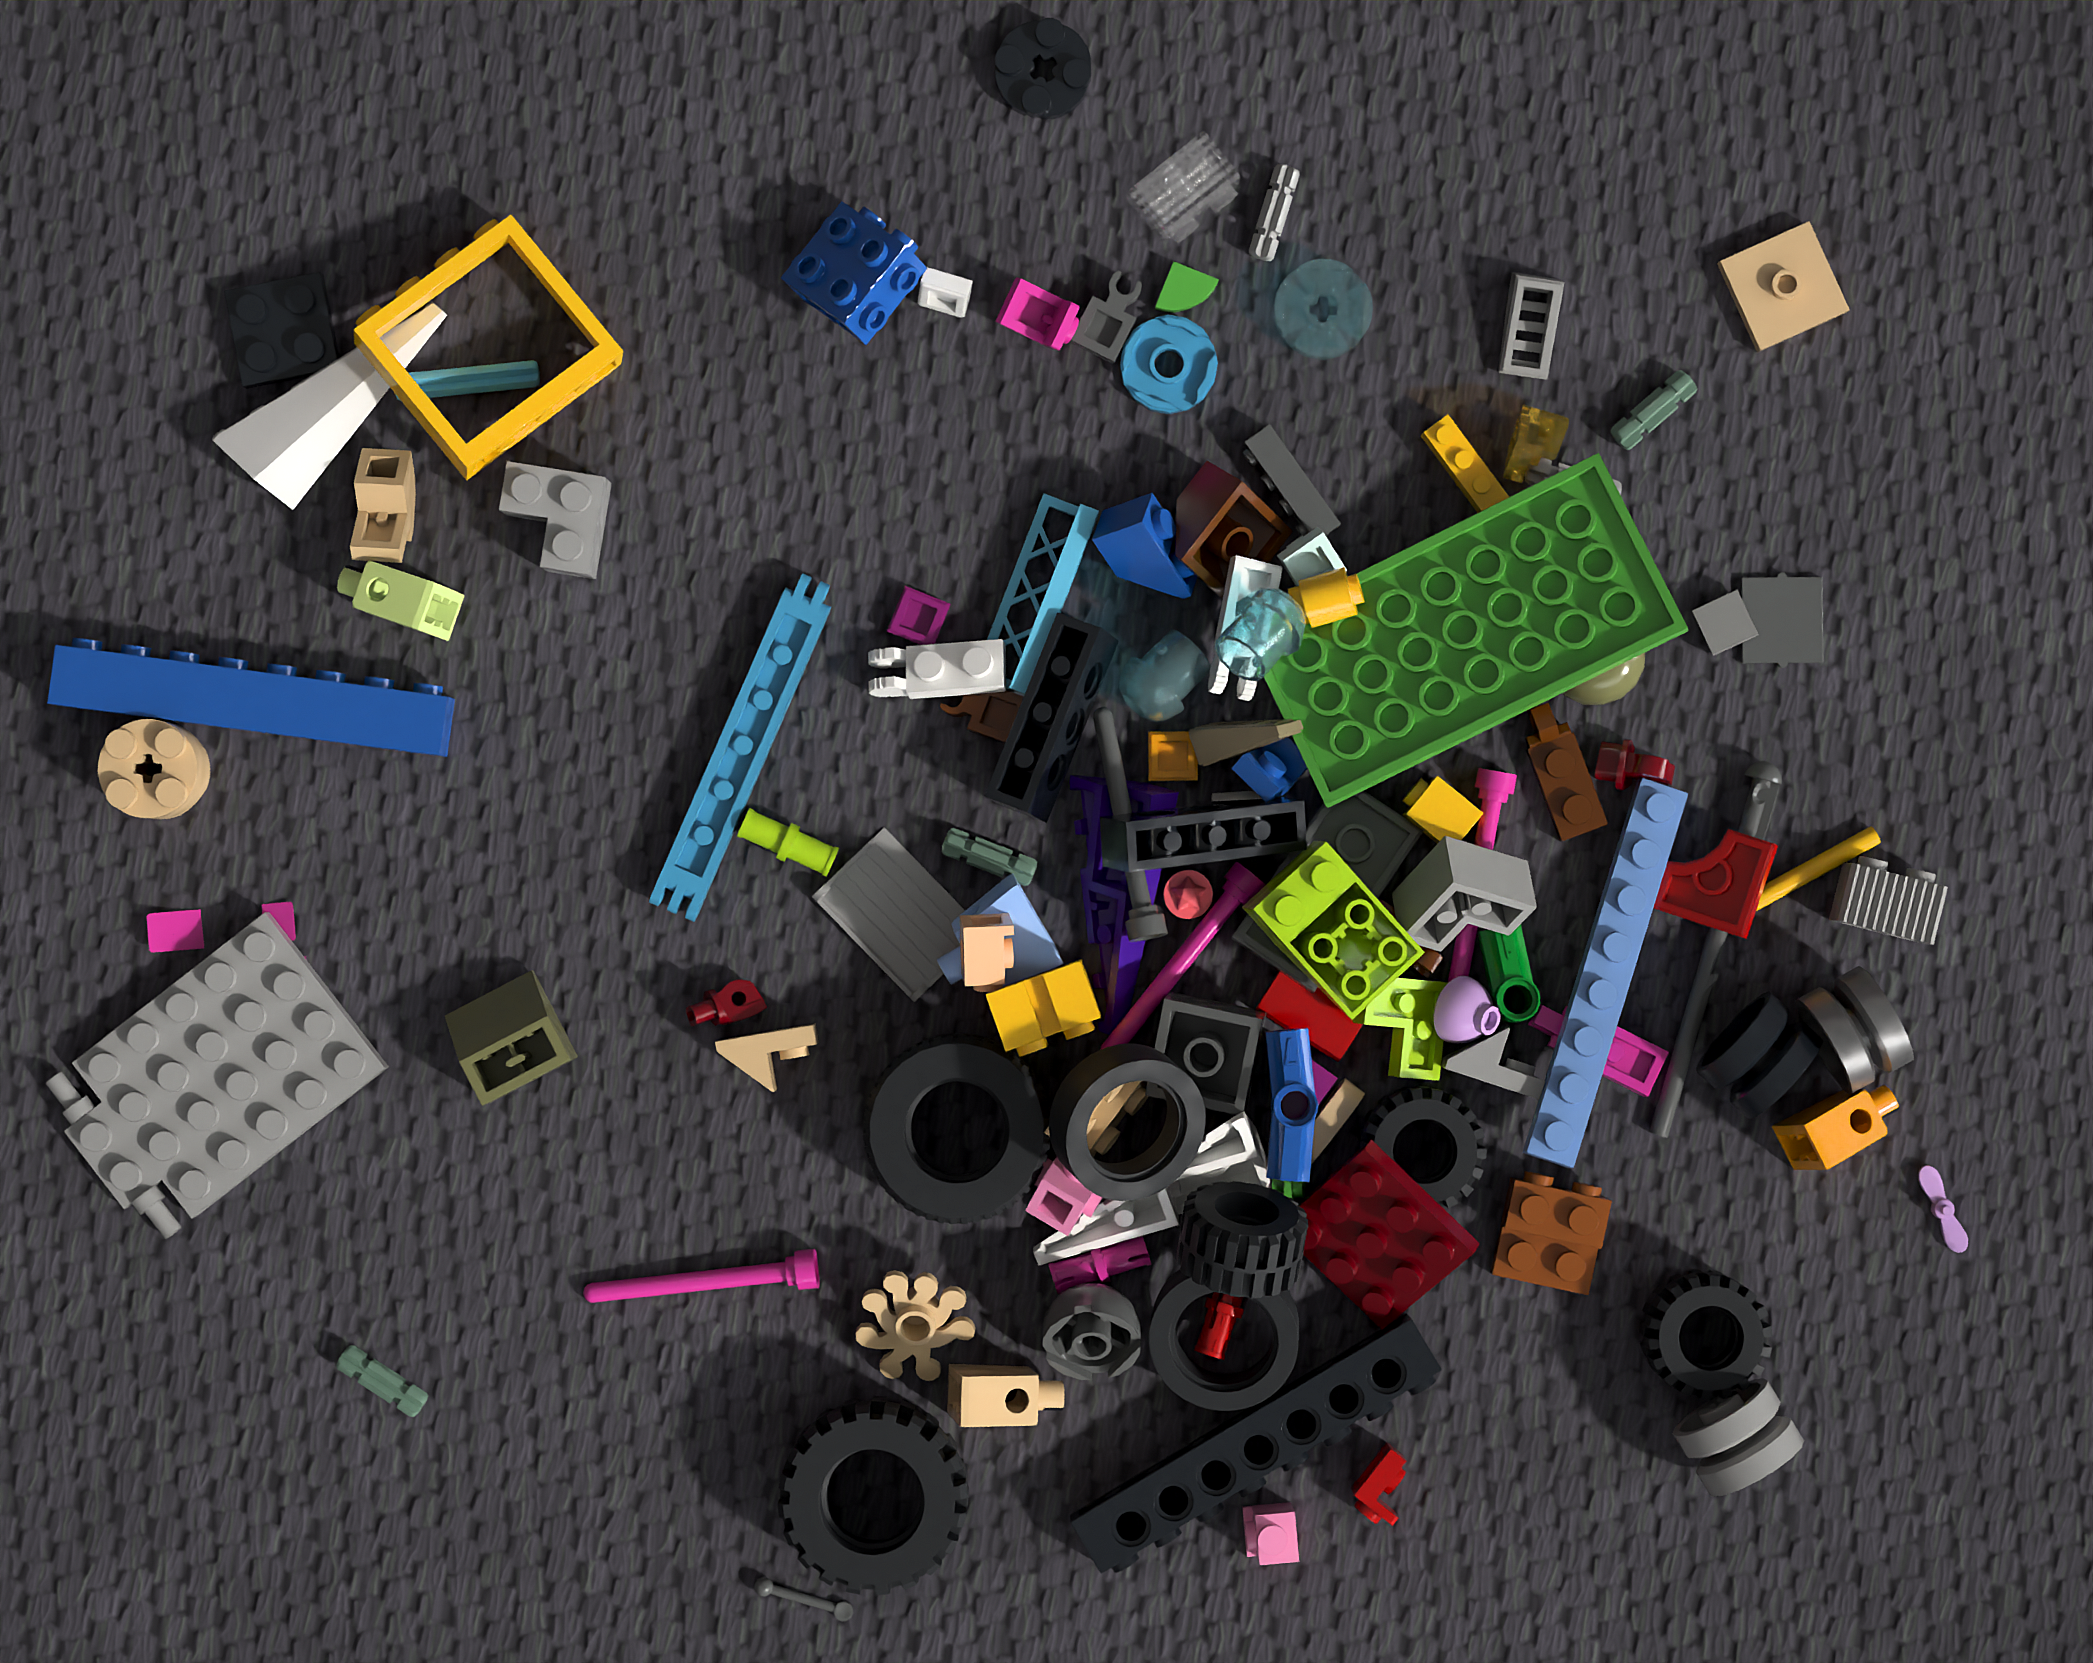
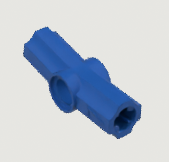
M1293 1028L1265 1032L1272 1113L1266 1178L1309 1182L1315 1117L1318 1113L1309 1029ZM1292 1091L1304 1093L1308 1101L1305 1113L1297 1118H1288L1281 1110L1283 1097Z

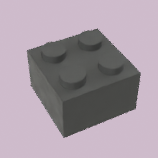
M1170 992L1164 998L1154 1049L1166 1055L1194 1081L1201 1093L1205 1108L1237 1115L1245 1112L1248 1107L1266 1012ZM1148 1081L1145 1095L1166 1100L1161 1086Z

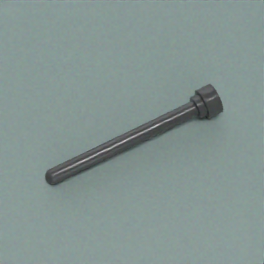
M1099 707L1093 713V721L1113 815L1133 813L1112 712L1106 707ZM1145 870L1125 872L1132 910L1128 911L1129 920L1125 922L1129 942L1144 941L1167 935L1164 914H1159L1157 905L1151 904Z

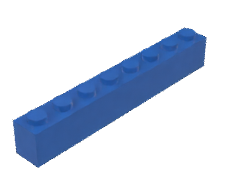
M72 638L71 647L55 645L47 704L443 757L448 755L455 699L442 696V686L414 683L412 692L394 689L395 680L365 676L364 685L345 683L346 674L316 670L315 679L296 677L297 667L267 663L266 672L248 670L249 661L219 657L218 666L199 664V654L170 651L169 660L150 657L151 648L121 644L120 653L102 651L103 642L81 638Z

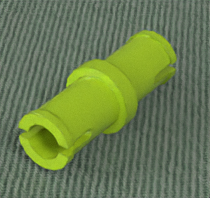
M749 808L737 834L739 838H744L778 853L776 858L785 862L786 858H789L822 873L826 877L839 850L836 846H830L799 832L800 826L791 823L790 827L755 812L751 808Z

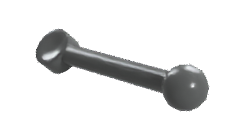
M767 1577L758 1578L754 1583V1590L759 1596L772 1594L833 1612L840 1621H847L853 1615V1606L845 1600L838 1603L830 1602L773 1585L772 1581Z

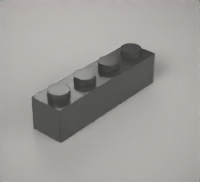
M1270 424L1244 442L1243 446L1246 449L1242 452L1244 457L1252 467L1258 465L1264 474L1260 477L1263 484L1270 492L1275 489L1281 498L1278 502L1279 506L1288 517L1293 514L1299 523L1296 529L1301 536H1305L1316 527L1327 536L1341 525Z

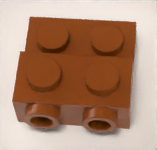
M1525 1171L1523 1180L1510 1177L1490 1273L1500 1277L1589 1295L1598 1249H1602L1612 1200L1601 1197V1187L1573 1181L1572 1189L1568 1190L1552 1186L1554 1177Z

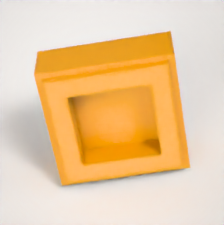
M1189 731L1148 732V781H1198V760L1189 737Z

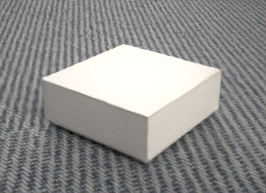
M927 267L920 282L917 304L957 317H965L973 281Z

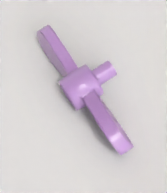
M1924 1165L1918 1171V1181L1924 1193L1932 1202L1931 1212L1940 1221L1943 1240L1952 1251L1963 1252L1968 1247L1967 1234L1953 1215L1955 1211L1954 1205L1946 1199L1943 1183L1938 1171L1931 1166Z

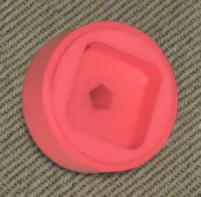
M1183 870L1175 873L1168 879L1164 887L1163 898L1166 907L1172 914L1183 919H1193L1203 915L1208 910L1212 902L1213 891L1210 882L1204 875L1193 870Z

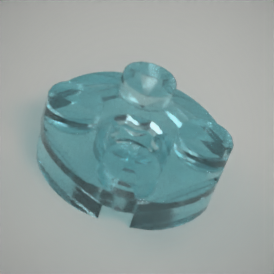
M1332 259L1307 261L1291 272L1279 286L1273 307L1274 322L1285 345L1305 357L1319 360L1333 359L1354 349L1367 332L1373 312L1371 293L1365 282L1363 284L1360 277L1345 263ZM1322 296L1328 297V305L1336 307L1337 310L1336 315L1328 316L1327 322L1317 321V315L1310 314L1309 305H1316L1319 297Z

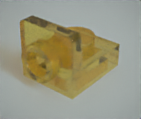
M1523 405L1508 444L1503 478L1522 483L1529 464L1538 466L1541 457L1549 460L1556 459L1568 429L1569 419L1565 416Z

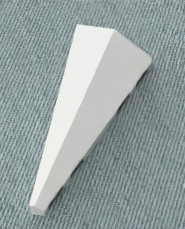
M431 302L423 310L397 324L382 335L380 339L400 364L406 368L447 314ZM355 348L294 385L290 391L277 399L253 410L249 416L226 430H220L214 435L212 440L255 481L293 510L390 387L362 352Z
M1245 1112L1239 1113L1203 1136L1199 1150L1189 1167L1167 1188L1139 1200L1115 1201L1107 1199L1098 1205L1091 1218L1085 1214L1080 1216L1068 1236L1057 1231L1034 1246L1033 1253L1038 1265L1179 1225V1214H1183L1184 1202L1187 1200V1196L1190 1192L1197 1191V1188L1203 1185H1213L1215 1182L1238 1181L1272 1188V1179L1266 1178L1267 1157L1255 1125Z

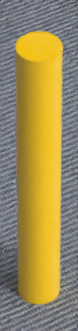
M1870 826L1766 883L1756 911L1880 844L1881 841L1877 832Z

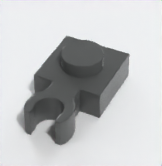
M1121 271L1115 272L1110 279L1109 297L1106 302L1092 296L1078 323L1077 330L1070 340V343L1112 364L1115 363L1136 322V317L1124 311L1128 305L1138 299L1142 287L1141 282L1137 281L1132 293L1124 295L1118 292L1116 284L1122 275Z

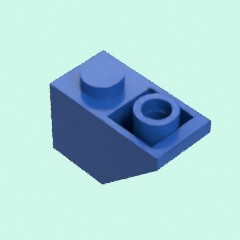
M1153 493L1102 511L1092 541L1117 577L1182 599L1192 595L1197 576L1175 556L1176 526L1174 519L1167 509L1162 508Z

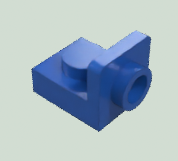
M1292 736L1244 754L1232 767L1266 803L1284 795L1308 769Z

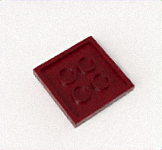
M1372 1139L1298 1203V1206L1305 1210L1307 1214L1306 1219H1308L1303 1255L1381 1329H1384L1472 1256L1480 1244Z

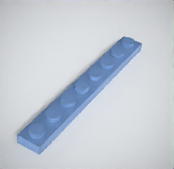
M1645 778L1637 780L1546 1074L1545 1084L1538 1100L1522 1153L1567 1168H1574L1687 800L1688 793Z

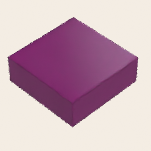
M905 586L887 632L918 645L935 644L951 604Z

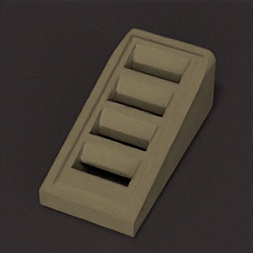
M1301 719L1213 722L1189 729V737L1199 765L1207 766L1301 733V730L1304 728Z

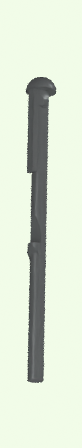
M1759 761L1750 765L1744 774L1753 779L1737 832L1764 840L1779 788L1782 784V776L1774 764L1767 761ZM1709 927L1649 1130L1652 1134L1666 1138L1669 1136L1711 989L1719 977V974H1711L1713 966L1728 935L1726 932Z

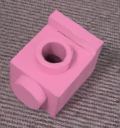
M1291 1502L1242 1507L1247 1557L1257 1556L1259 1565L1299 1562L1295 1511Z

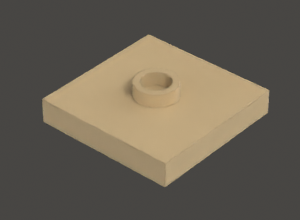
M1810 221L1717 263L1757 352L1845 314L1850 310Z

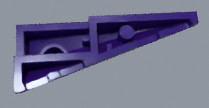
M1070 775V790L1081 791L1084 818L1074 821L1076 835H1086L1088 849L1087 866L1080 868L1088 943L1099 944L1102 972L1092 975L1094 989H1104L1106 1001L1105 1020L1098 1023V1028L1100 1032L1110 1035L1130 1010L1145 940L1129 942L1125 922L1129 920L1128 911L1132 910L1125 871L1103 867L1100 817L1113 815L1106 779ZM1126 780L1133 813L1176 807L1179 792L1147 782ZM1162 868L1145 870L1152 905H1154Z

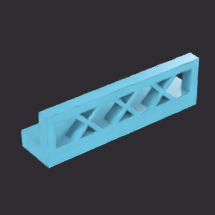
M1047 494L1042 496L987 640L998 639L1004 625L1010 638L1003 641L1006 646L1011 643L1013 644L1020 659L1013 679L1006 678L1007 690L1025 695L1056 614L1062 611L1098 518L1099 511L1083 504H1080L1078 507ZM1049 507L1075 517L1068 537L1052 544L1049 543L1042 527ZM1040 534L1045 547L1032 552L1037 537ZM1064 545L1060 558L1057 561L1053 549ZM1048 552L1055 568L1051 581L1032 590L1024 572L1029 560ZM1022 579L1027 592L1015 597ZM1046 591L1040 607L1035 595ZM1030 598L1037 613L1033 628L1014 635L1007 619L1010 607ZM1029 636L1022 653L1018 640Z

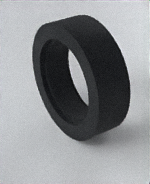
M1141 1044L1113 1045L1101 1049L1082 1060L1061 1083L1050 1110V1140L1059 1161L1089 1191L1109 1200H1139L1167 1188L1189 1167L1203 1139L1206 1118L1205 1106L1201 1093L1194 1081L1160 1051ZM1149 1081L1160 1085L1167 1101V1116L1164 1127L1153 1145L1138 1157L1121 1163H1105L1094 1159L1090 1154L1087 1144V1128L1095 1107L1103 1097L1113 1089L1129 1082Z
M1179 1269L1161 1288L1152 1312L1149 1346L1154 1366L1160 1377L1173 1392L1184 1400L1211 1410L1233 1411L1244 1409L1269 1398L1289 1377L1298 1353L1299 1317L1290 1291H1280L1278 1295L1262 1296V1298L1248 1297L1263 1309L1270 1320L1273 1329L1271 1346L1258 1363L1244 1371L1228 1374L1216 1373L1201 1368L1191 1361L1182 1350L1176 1335V1323L1183 1310L1198 1297L1214 1291L1196 1284L1192 1281V1277L1186 1276Z

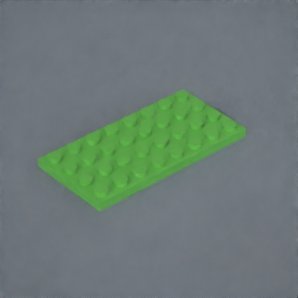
M1597 453L1357 573L1365 601L1356 605L1358 615L1312 628L1310 624L1298 626L1292 606L1273 616L1265 662L1261 663L1260 670L1283 718L1301 719L1304 729L1301 730V733L1295 734L1292 737L1325 806L1329 808L1688 632V627L1600 454Z

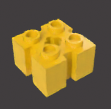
M1082 959L986 994L1005 1051L1016 1048L1019 1057L1046 1048L1048 1045L1046 1037L1063 1031L1066 1040L1094 1031L1093 1020L1101 1018V1013Z

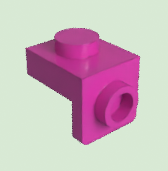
M1016 277L995 322L1045 347L1059 351L1062 344H1067L1077 330L1079 318L1076 317V314L1079 310V305L1061 299Z

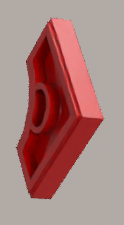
M1728 829L1719 846L1705 857L1686 863L1667 862L1653 908L1747 939L1778 845Z

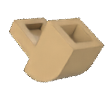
M362 448L354 479L358 514L350 543L352 560L402 563L406 541H412L414 529L416 488L412 453L407 450Z

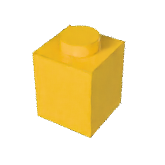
M1439 776L1432 777L1428 783L1420 778L1402 800L1409 806L1402 816L1424 830L1423 833L1437 844L1444 836L1462 840L1483 815L1481 810Z

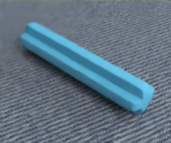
M534 360L409 373L428 398L533 388L540 384L539 366Z

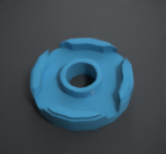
M1164 315L1148 320L1132 331L1123 346L1120 370L1125 388L1137 403L1150 411L1173 414L1191 409L1206 397L1215 382L1218 361L1214 345L1202 327L1184 317ZM1165 351L1177 353L1183 361L1182 371L1172 378L1161 376L1155 369L1154 361L1156 357Z

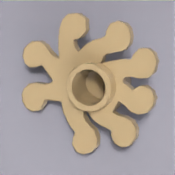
M896 1270L887 1272L883 1279V1287L888 1292L893 1293L895 1311L890 1309L887 1295L882 1290L870 1289L866 1291L862 1298L863 1308L875 1313L878 1323L885 1332H878L877 1327L872 1323H861L856 1329V1341L867 1348L892 1349L880 1360V1371L885 1377L891 1379L900 1377L903 1373L902 1362L911 1355H914L916 1358V1374L922 1380L932 1381L939 1377L941 1365L937 1360L930 1358L931 1348L941 1347L956 1338L969 1340L974 1336L975 1325L968 1317H956L950 1323L941 1327L949 1318L952 1309L958 1310L964 1307L966 1303L965 1291L957 1286H949L943 1290L939 1301L936 1296L938 1289L937 1278L931 1273H919L914 1279V1286L908 1288V1277L903 1272Z

